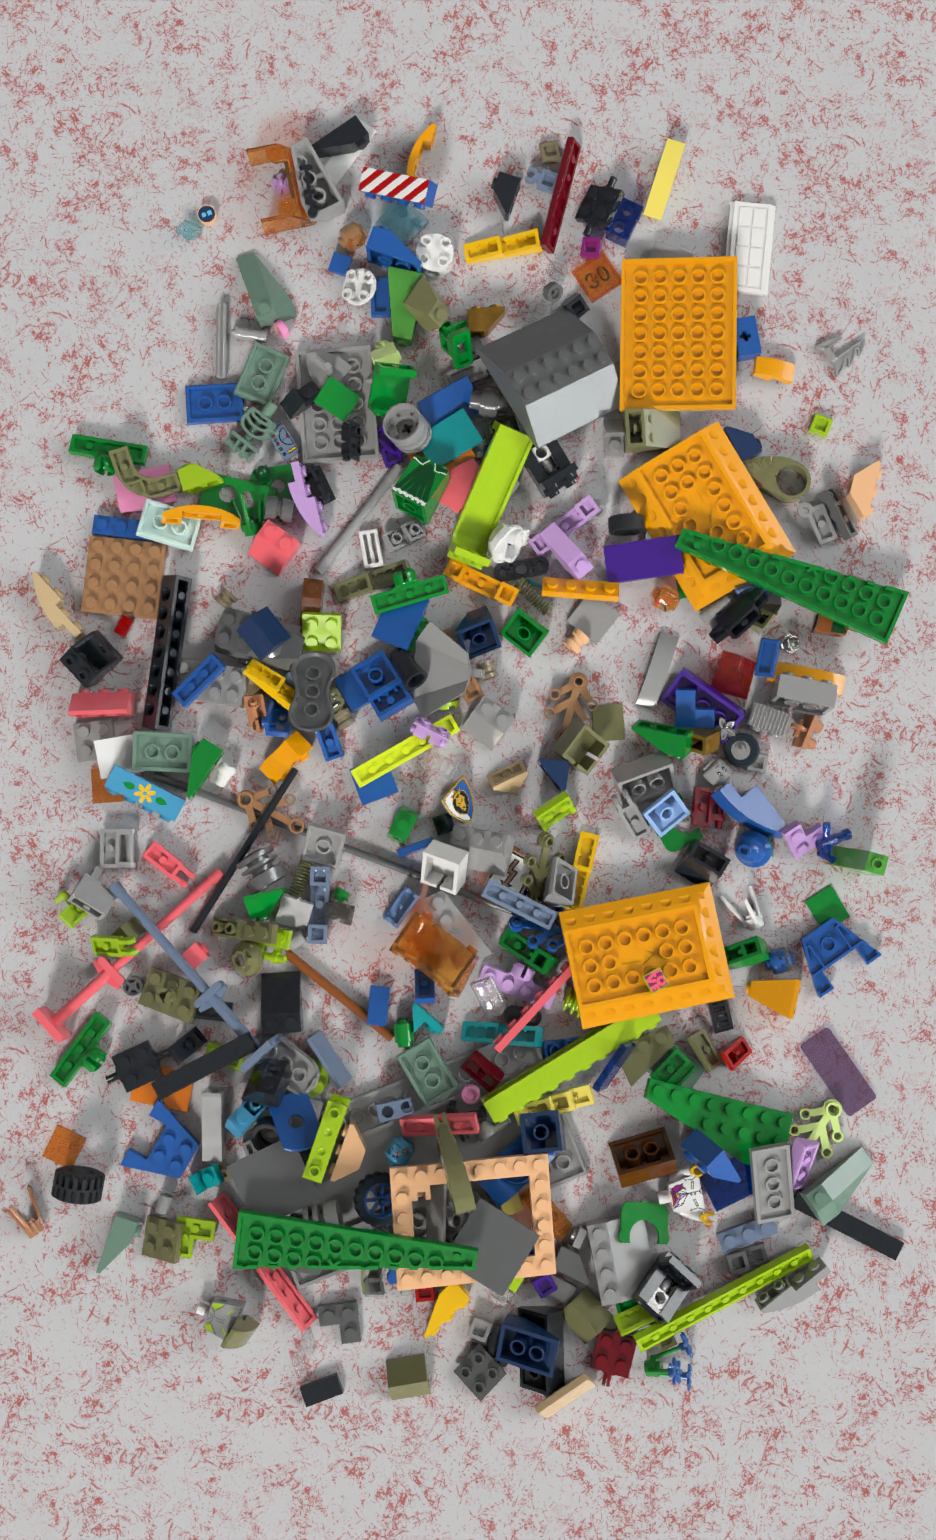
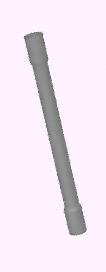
M394 464L365 505L329 551L320 559L314 567L318 573L323 575L327 571L335 557L391 485L401 476L404 469L400 465Z

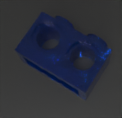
M623 197L609 228H604L607 231L605 238L626 248L644 207ZM628 211L631 215L626 216L622 212ZM621 228L623 232L618 233L614 229Z

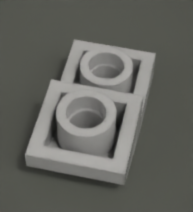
M655 241L649 258L693 257V254Z
M415 519L402 524L397 529L384 533L381 537L389 553H392L424 538L426 533L419 520Z

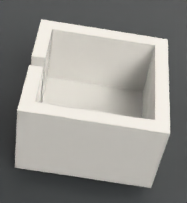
M433 839L423 851L420 882L437 888L443 878L448 875L441 884L440 890L456 895L465 883L469 852Z

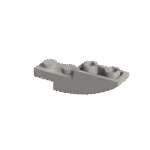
M819 1256L801 1272L795 1274L790 1281L785 1276L777 1280L774 1285L765 1292H762L755 1299V1302L762 1313L791 1307L819 1291L820 1288L816 1283L831 1271Z

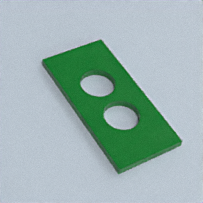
M217 474L224 479V483L202 491L199 505L211 506L236 514L232 503L224 502L220 498V491L223 487H233L236 491L234 501L242 516H244L239 493L244 494L247 491H252L257 496V502L253 507L247 508L250 518L257 519L258 500L262 499V521H267L264 520L266 495L276 496L278 489Z

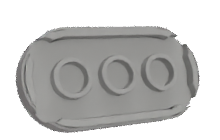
M281 1033L258 1035L256 1039L261 1045L276 1034L283 1039L258 1063L268 1058L289 1061L292 1077L287 1086V1091L299 1095L298 1093L307 1094L315 1089L319 1082L320 1071L317 1063Z

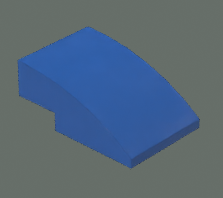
M383 649L350 668L381 722L414 703Z

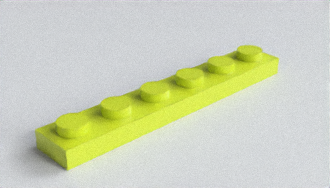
M451 714L433 724L437 727L442 726L446 728L451 736L460 731ZM427 734L425 740L413 735L351 770L350 772L359 788L435 746L428 742L431 736Z

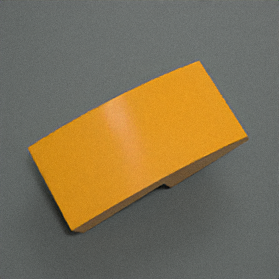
M757 356L754 360L752 375L766 381L775 379L789 385L793 382L795 365L779 359Z

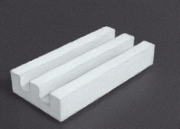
M377 528L358 531L365 570L384 567ZM372 533H374L379 559V562L375 563L374 551L372 546ZM366 534L372 564H368L363 538V535Z

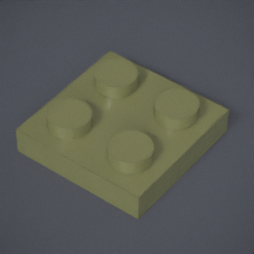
M153 1214L147 1215L142 1255L173 1264L178 1263L184 1223Z

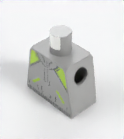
M215 1296L211 1306L200 1302L196 1314L206 1317L203 1326L205 1330L223 1340L237 1317L241 1318L246 1301Z

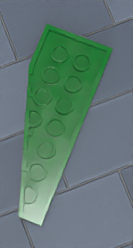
M652 1078L647 1079L643 1096L692 1130L699 1129L725 1152L750 1165L749 1148L786 1142L788 1140L793 1118L791 1113Z

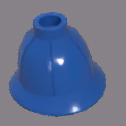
M747 830L737 836L734 843V851L741 863L754 868L761 867L769 861L771 846L763 834L754 830Z

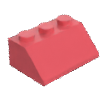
M124 688L117 689V692H110L109 689H99L98 693H91V690H79V693L72 694L68 715L75 718L134 717L135 693L129 692V689Z

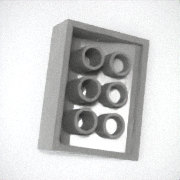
M620 1215L585 1221L602 1306L631 1300V1295L653 1265L645 1220L638 1221L631 1228L630 1243H620L618 1240Z

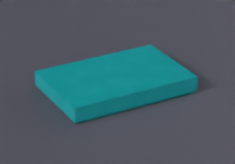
M462 408L431 428V439L422 452L433 463L445 466L482 443L483 439Z

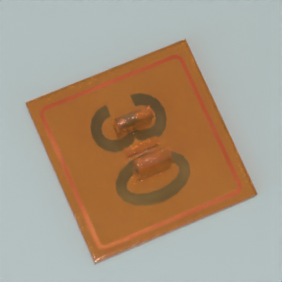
M603 251L601 252L600 259H590L571 272L592 303L621 285L620 275Z

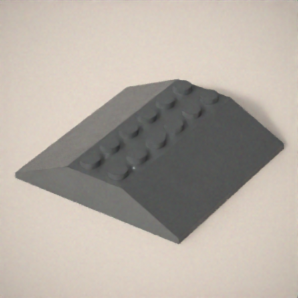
M566 308L476 349L536 449L619 409L620 384L614 363L594 331Z

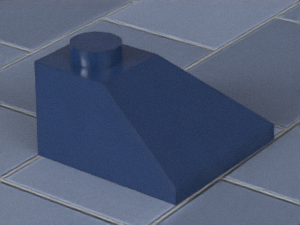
M486 605L468 612L455 629L461 647L469 653V660L502 647L492 616Z
M559 1110L519 1114L523 1154L566 1150L565 1132Z

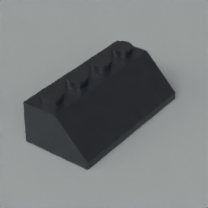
M551 1306L518 1307V1316L527 1318L560 1339L553 1378L519 1368L520 1387L550 1396L565 1386L563 1309Z

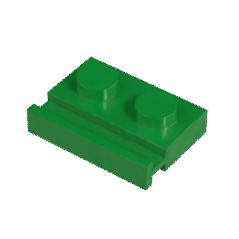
M675 1047L649 1076L652 1079L681 1086L697 1067Z

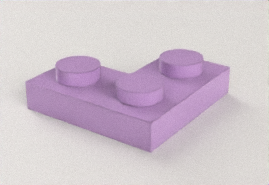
M795 820L780 830L795 860L828 839L819 822L803 831L801 824Z

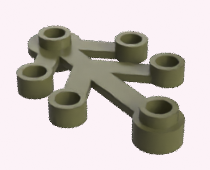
M546 831L541 832L537 837V844L542 847L539 865H536V857L530 854L526 855L523 859L524 865L529 867L536 878L535 885L533 884L532 875L524 873L520 877V882L528 889L527 897L540 904L544 899L543 893L546 881L544 883L543 881L548 875L552 863L551 860L547 864L549 848L555 843L553 835ZM560 852L555 853L553 856L566 861V856Z

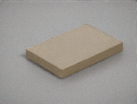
M582 1373L538 1403L534 1408L539 1415L548 1419L596 1386L591 1377Z

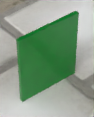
M330 376L314 402L345 422L360 396Z
M831 885L805 901L819 925L831 917L840 923L850 917Z

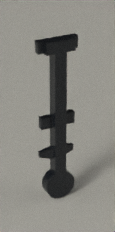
M310 164L301 165L299 169L300 171H305L307 190H304V195L308 194L309 198L305 205H310L308 216L314 219L318 215L317 209L314 208V204L317 201L312 198L315 189H311L308 171L312 170L313 167Z

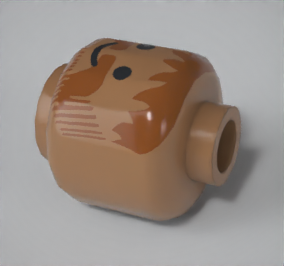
M351 222L340 229L338 241L343 249L347 248L353 252L365 245L367 235L361 224Z

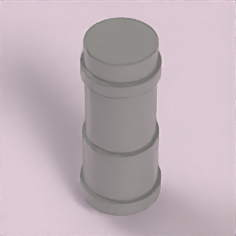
M238 325L235 326V329L231 330V335H234L236 340L267 343L268 331L255 330Z
M726 595L723 596V598L699 613L701 620L704 623L710 621V619L722 613L734 600L731 596L729 598Z

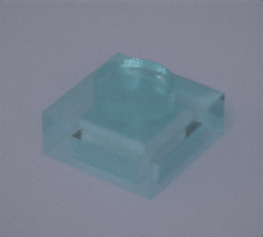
M184 220L177 226L176 233L182 235L187 240H195L202 234L203 227Z

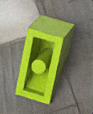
M187 463L182 468L177 469L182 489L189 496L224 483V479L219 475L195 463Z

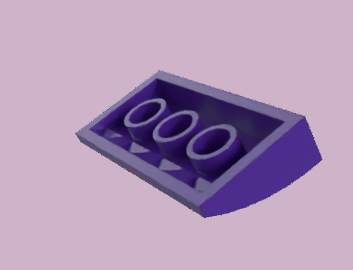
M685 667L681 669L660 698V701L676 711V689H696V708H715V727L719 725L720 717H722L726 722L735 721L734 726L731 728L734 730L746 714V710ZM720 732V743L723 744L729 735L727 734V737L722 740Z

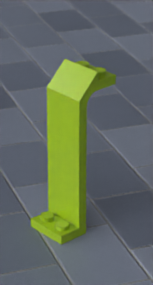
M495 420L492 425L495 433L453 528L447 557L482 570L483 565L489 567L491 559L487 556L489 537L500 521L533 445L527 434Z

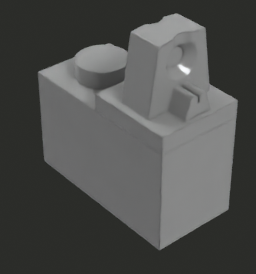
M96 866L91 874L86 872L81 877L67 901L101 921L107 915L117 897L110 889L101 887L102 882L98 878L103 869Z

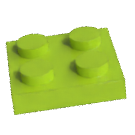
M303 612L302 635L305 637L303 651L341 652V613Z

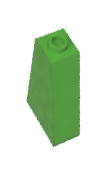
M389 266L388 278L393 343L400 347L412 346L417 320L402 303L420 275H424L426 278V274Z
M832 846L828 864L864 875L884 876L889 857L871 851Z

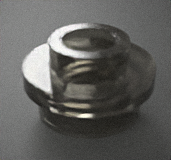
M787 634L781 640V647L786 653H794L800 646L798 637L793 634Z

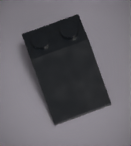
M300 971L261 973L262 1034L301 1032L304 1029Z

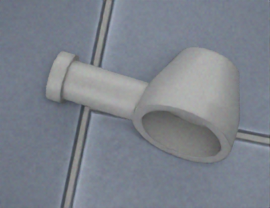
M508 1117L505 1121L498 1122L492 1126L485 1120L479 1124L480 1130L477 1137L482 1142L506 1126L511 1125L512 1122Z

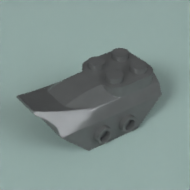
M228 607L224 610L215 635V652L238 659L240 664L248 665L252 659H255L269 668L289 671L292 663L300 659L305 637L300 632L301 626L281 621L282 618L275 616L292 638L260 661L236 631L251 614L257 611L248 613Z

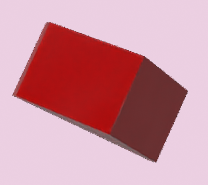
M743 1035L717 1049L725 1066L730 1071L738 1067L752 1053Z

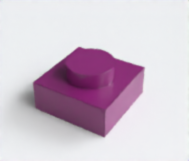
M583 237L580 252L581 258L600 259L602 238Z

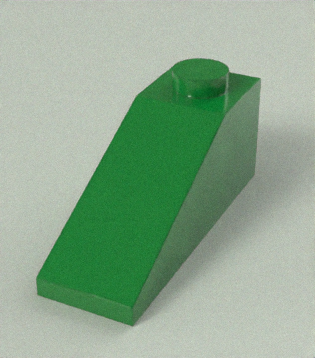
M641 719L631 726V729L665 754L672 755L674 758L682 759L692 752L693 730Z
M204 738L201 741H197L192 748L194 752L191 758L186 795L190 801L194 799L224 755L222 749Z
M507 927L498 944L540 973L552 976L561 959L540 945L536 949H530L527 946L528 938L518 932L511 931Z
M757 935L724 947L729 970L752 966L770 959L766 942Z

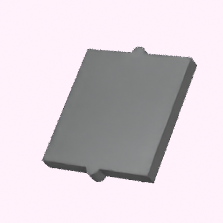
M283 894L275 922L287 925L289 928L293 927L306 931L314 903L303 900L301 897Z

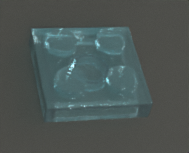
M395 201L375 224L377 227L384 226L388 228L407 247L429 224V220L413 205L408 204V207L402 206Z

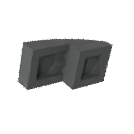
M763 1242L755 1243L726 1254L732 1275L749 1271L751 1267L769 1263Z

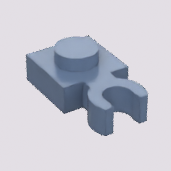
M529 167L528 173L533 174L534 177L526 176L525 182L527 184L536 183L537 190L553 195L558 173L542 169V172L538 173L535 168Z

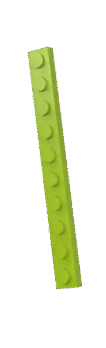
M807 1243L797 1246L784 1255L778 1256L769 1263L761 1265L754 1271L744 1274L739 1279L692 1302L681 1310H677L669 1323L659 1324L656 1322L645 1329H641L633 1335L641 1353L812 1262L814 1259Z

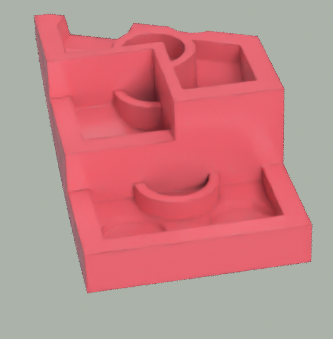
M474 458L449 471L450 482L439 502L444 506H448L457 514L461 512L480 468Z

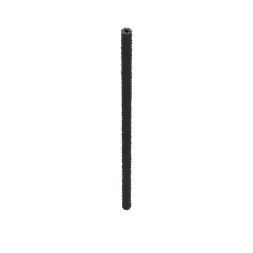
M292 767L190 928L191 932L196 934L237 870L236 865L244 859L299 770Z

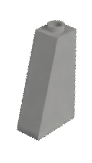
M208 1086L201 1093L202 1161H208V1164H219L225 1158L227 1087Z

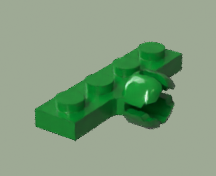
M72 434L68 451L71 455L94 458L93 468L96 473L104 476L106 470L108 471L107 476H113L115 470L108 451L128 446L134 465L145 467L149 448L145 445Z
M412 568L404 569L407 581H404L401 571L395 572L393 574L395 584L393 589L370 596L375 615L449 593L444 574L420 581L417 579L415 571Z
M95 1012L49 1076L61 1086L67 1087L81 1067H84L89 1072L97 1071L102 1066L99 1062L102 1061L104 1063L106 1060V1053L99 1049L98 1044L113 1023L100 1012Z

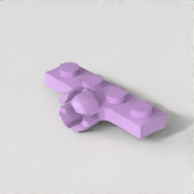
M516 960L510 971L484 962L477 982L530 1003L535 1001L533 997L539 990L542 989L544 991L547 986L533 981L536 969L529 964L526 965L523 971V960ZM556 993L546 1002L543 1008L550 1010Z

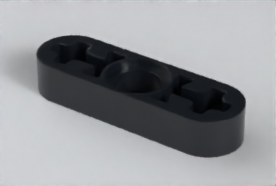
M544 557L516 560L512 563H499L494 569V576L498 581L541 576L547 573L549 562ZM539 561L543 565L545 564L543 571H539V568H533V573H530V562H532V566H537ZM519 564H524L527 567L525 574L517 573L516 567ZM513 565V574L515 576H511V572H507L505 577H502L497 572L500 571L501 567L504 570H510V566Z

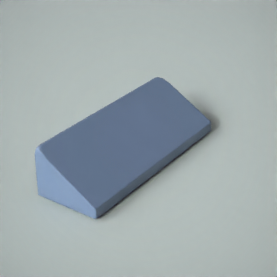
M319 1030L307 1039L309 1046L337 1088L340 1089L351 1080L352 1076L323 1032Z

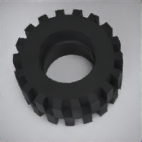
M68 1165L59 1167L55 1170L51 1195L59 1201L70 1204L86 1205L97 1203L102 1198L105 1174L97 1169L86 1166Z

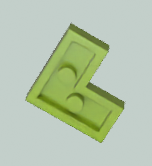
M184 1215L177 1216V1221L184 1223L179 1257L191 1259L195 1239L212 1242L215 1240L217 1220Z

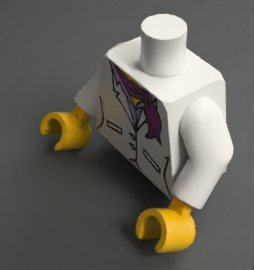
M696 1164L694 1166L678 1167V1172L672 1173L666 1181L668 1191L657 1193L659 1204L670 1203L672 1210L678 1215L690 1220L702 1221L705 1225H711L715 1221H710L708 1216H713L714 1212L708 1211L705 1214L703 1212L706 1209L699 1177L703 1173L698 1170Z

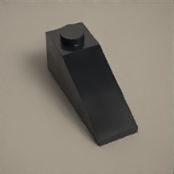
M355 115L312 144V147L319 158L355 153L358 150H363L370 143L369 133Z

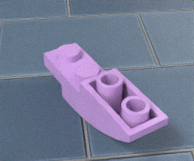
M299 461L291 462L295 482L288 483L294 503L310 527L320 536L327 537V522L325 519L323 520L321 512H324L323 505L316 497H310L312 491L310 485L306 483L305 477L308 476L305 465L302 466Z

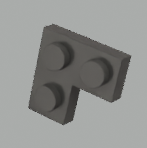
M357 1300L318 1305L320 1327L339 1324L342 1344L361 1342Z

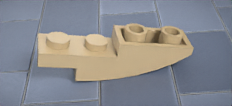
M36 571L33 572V584L37 598L51 623L60 631L67 628L79 640L86 636L82 631L84 627L77 620L73 622L69 617L71 613L63 606L66 603L62 598L64 596L57 587L54 589L49 584L51 580L44 573L40 575Z

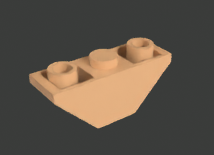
M880 461L866 467L849 479L845 498L860 521L865 520L868 516L870 517L872 513V498H875L878 490L876 482L882 474Z
M351 1120L350 1125H345L342 1136L345 1137L343 1144L339 1143L335 1155H338L337 1162H332L329 1174H332L330 1181L334 1182L360 1168L367 1146L355 1121Z

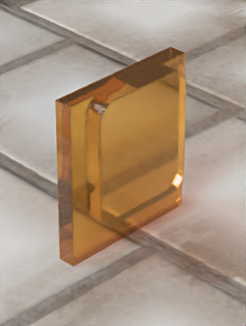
M99 768L91 769L93 804L123 802V795L118 793L115 796L106 791L107 787L104 785L108 778L101 779Z

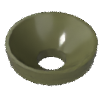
M245 940L236 944L233 948L231 960L239 974L251 976L260 971L263 965V955L260 947L255 942ZM239 954L244 959L243 965H240L238 963Z

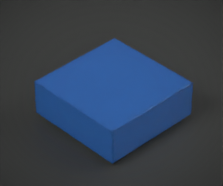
M334 252L328 271L346 277V273L352 263V257Z

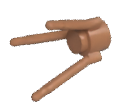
M27 1186L37 1219L35 1220L32 1217L25 1221L13 1206L9 1207L10 1210L7 1213L31 1239L43 1230L41 1224L44 1223V1220L40 1215L31 1186Z

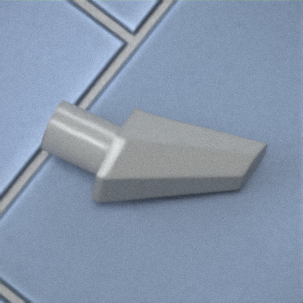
M249 1269V1281H254L256 1286L260 1288L264 1284L263 1280L255 1269Z

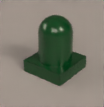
M267 465L259 466L253 471L259 485L273 480Z

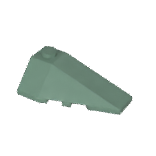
M254 252L236 258L261 330L273 326V323L277 320L285 322L297 317L290 297Z
M859 1147L799 1192L822 1226L839 1215L872 1166V1161L862 1147Z

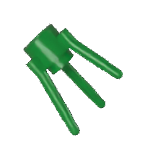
M239 493L245 521H243L234 499L231 500L236 516L241 519V530L244 532L245 537L256 535L259 529L262 528V499L258 500L256 523L255 519H249L243 493Z

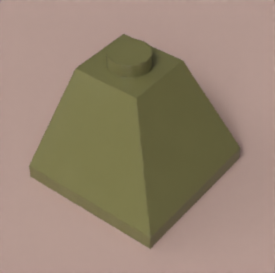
M420 275L402 304L425 331L439 329L449 315L447 303L425 276Z

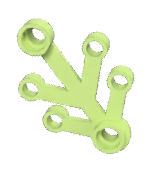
M828 1099L823 1103L822 1107L800 1108L798 1115L803 1120H808L811 1116L822 1115V1117L817 1122L802 1125L792 1123L789 1134L798 1136L800 1133L812 1131L807 1139L817 1140L820 1137L821 1156L826 1159L832 1157L833 1151L829 1145L826 1125L829 1121L831 1122V1139L835 1142H841L844 1135L840 1130L838 1120L842 1113L840 1102L835 1099ZM834 1105V1111L829 1112V1106ZM804 1110L808 1112L806 1117H802ZM792 1127H797L795 1133H791ZM840 1133V1137L835 1139L834 1134ZM825 1149H829L828 1155L823 1154Z

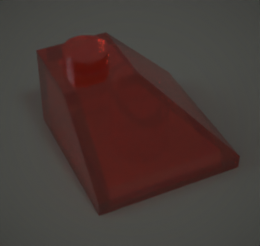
M721 651L718 655L711 686L723 694L747 700L756 662L739 654Z

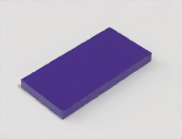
M679 535L603 546L607 582L625 583L685 574L682 551L674 547Z

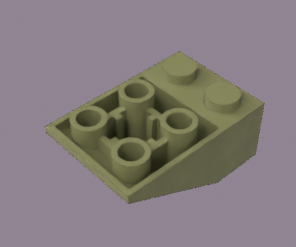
M648 408L624 409L622 415L625 430L623 437L624 453L667 451L681 442L678 411Z

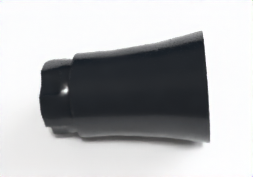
M398 648L390 653L389 660L406 690H414L426 681L428 674L416 663L409 652Z

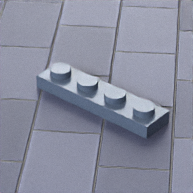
M489 877L480 893V896L550 930L558 912Z

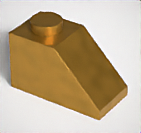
M686 728L693 730L692 752L706 756L719 749L720 731L708 728Z

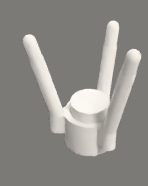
M751 885L748 886L755 911L752 910L748 900L745 898L743 901L749 912L745 915L746 919L723 896H720L724 904L742 922L744 928L749 927L750 931H753L764 925L763 916L759 910Z

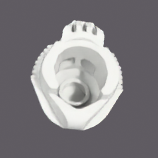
M504 523L496 527L488 540V557L496 563H512L515 561L521 547L528 544L529 529L517 524L509 525Z

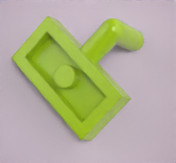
M62 890L55 897L54 901L60 904L64 900L68 906L57 917L72 930L88 913L68 902L67 900L70 895L65 890Z

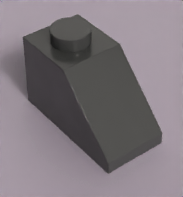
M560 1241L555 1252L556 1270L588 1285V1276L578 1249L573 1247L571 1242L566 1241L564 1243Z

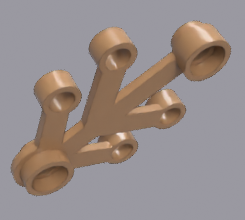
M581 672L571 675L568 684L559 689H552L549 693L550 699L557 701L561 695L572 690L569 699L554 707H548L544 711L545 718L552 719L557 713L567 708L561 730L555 734L556 742L559 739V735L571 723L574 711L582 723L587 720L590 722L589 728L593 725L592 720L587 718L578 702L579 693L584 698L588 711H595L598 703L589 694L586 688L588 678ZM577 678H580L582 680L581 685H577L575 683V680ZM556 691L559 694L558 698H553L551 693ZM590 702L595 703L594 709L589 708L588 704ZM552 710L553 716L548 717L546 711Z
M270 785L267 789L255 793L250 790H243L238 794L237 803L241 808L246 809L251 830H253V822H258L254 808L259 810L262 815L270 803L263 804L257 800L266 796L273 797L275 794H270V788L274 787L277 792V786ZM286 794L281 798L276 808L295 804L296 797L293 794ZM245 796L250 797L249 803L244 801ZM288 796L293 798L292 803L287 802ZM275 809L265 824L266 837L269 840H275L279 836L278 830L273 826L271 817L288 825L290 831L295 834L302 833L306 827L304 820L301 818L292 819ZM296 822L301 824L300 829L295 828ZM271 830L275 832L274 838H271L269 835Z

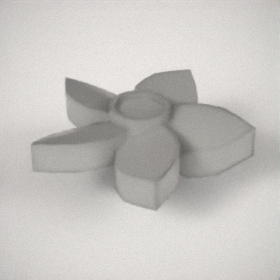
M720 717L719 725L714 730L721 732L722 740L727 737V734L731 736L736 735L735 731L731 729L735 721L726 722L724 718Z

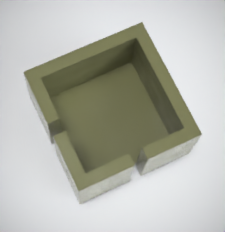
M573 718L551 750L565 761H568L576 770L588 776L597 764V761L587 756V752L600 759L610 744L586 724Z

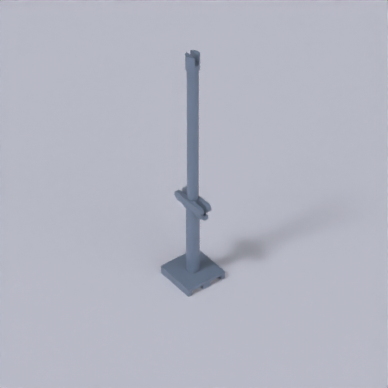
M119 881L114 882L109 887L111 892L121 900L202 993L194 1002V1006L199 1008L200 1013L213 1007L238 1037L250 1032L222 1000L228 988L226 984L224 985V981L219 980L209 987L129 896ZM250 1032L258 1050L252 1052L253 1054L239 1068L245 1073L283 1039L276 1034L261 1045Z

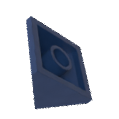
M268 607L251 614L236 630L260 661L292 638Z
M540 759L537 764L560 793L565 791L569 762Z

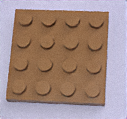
M90 536L81 612L121 616L123 614L131 618L157 620L167 545L155 542Z

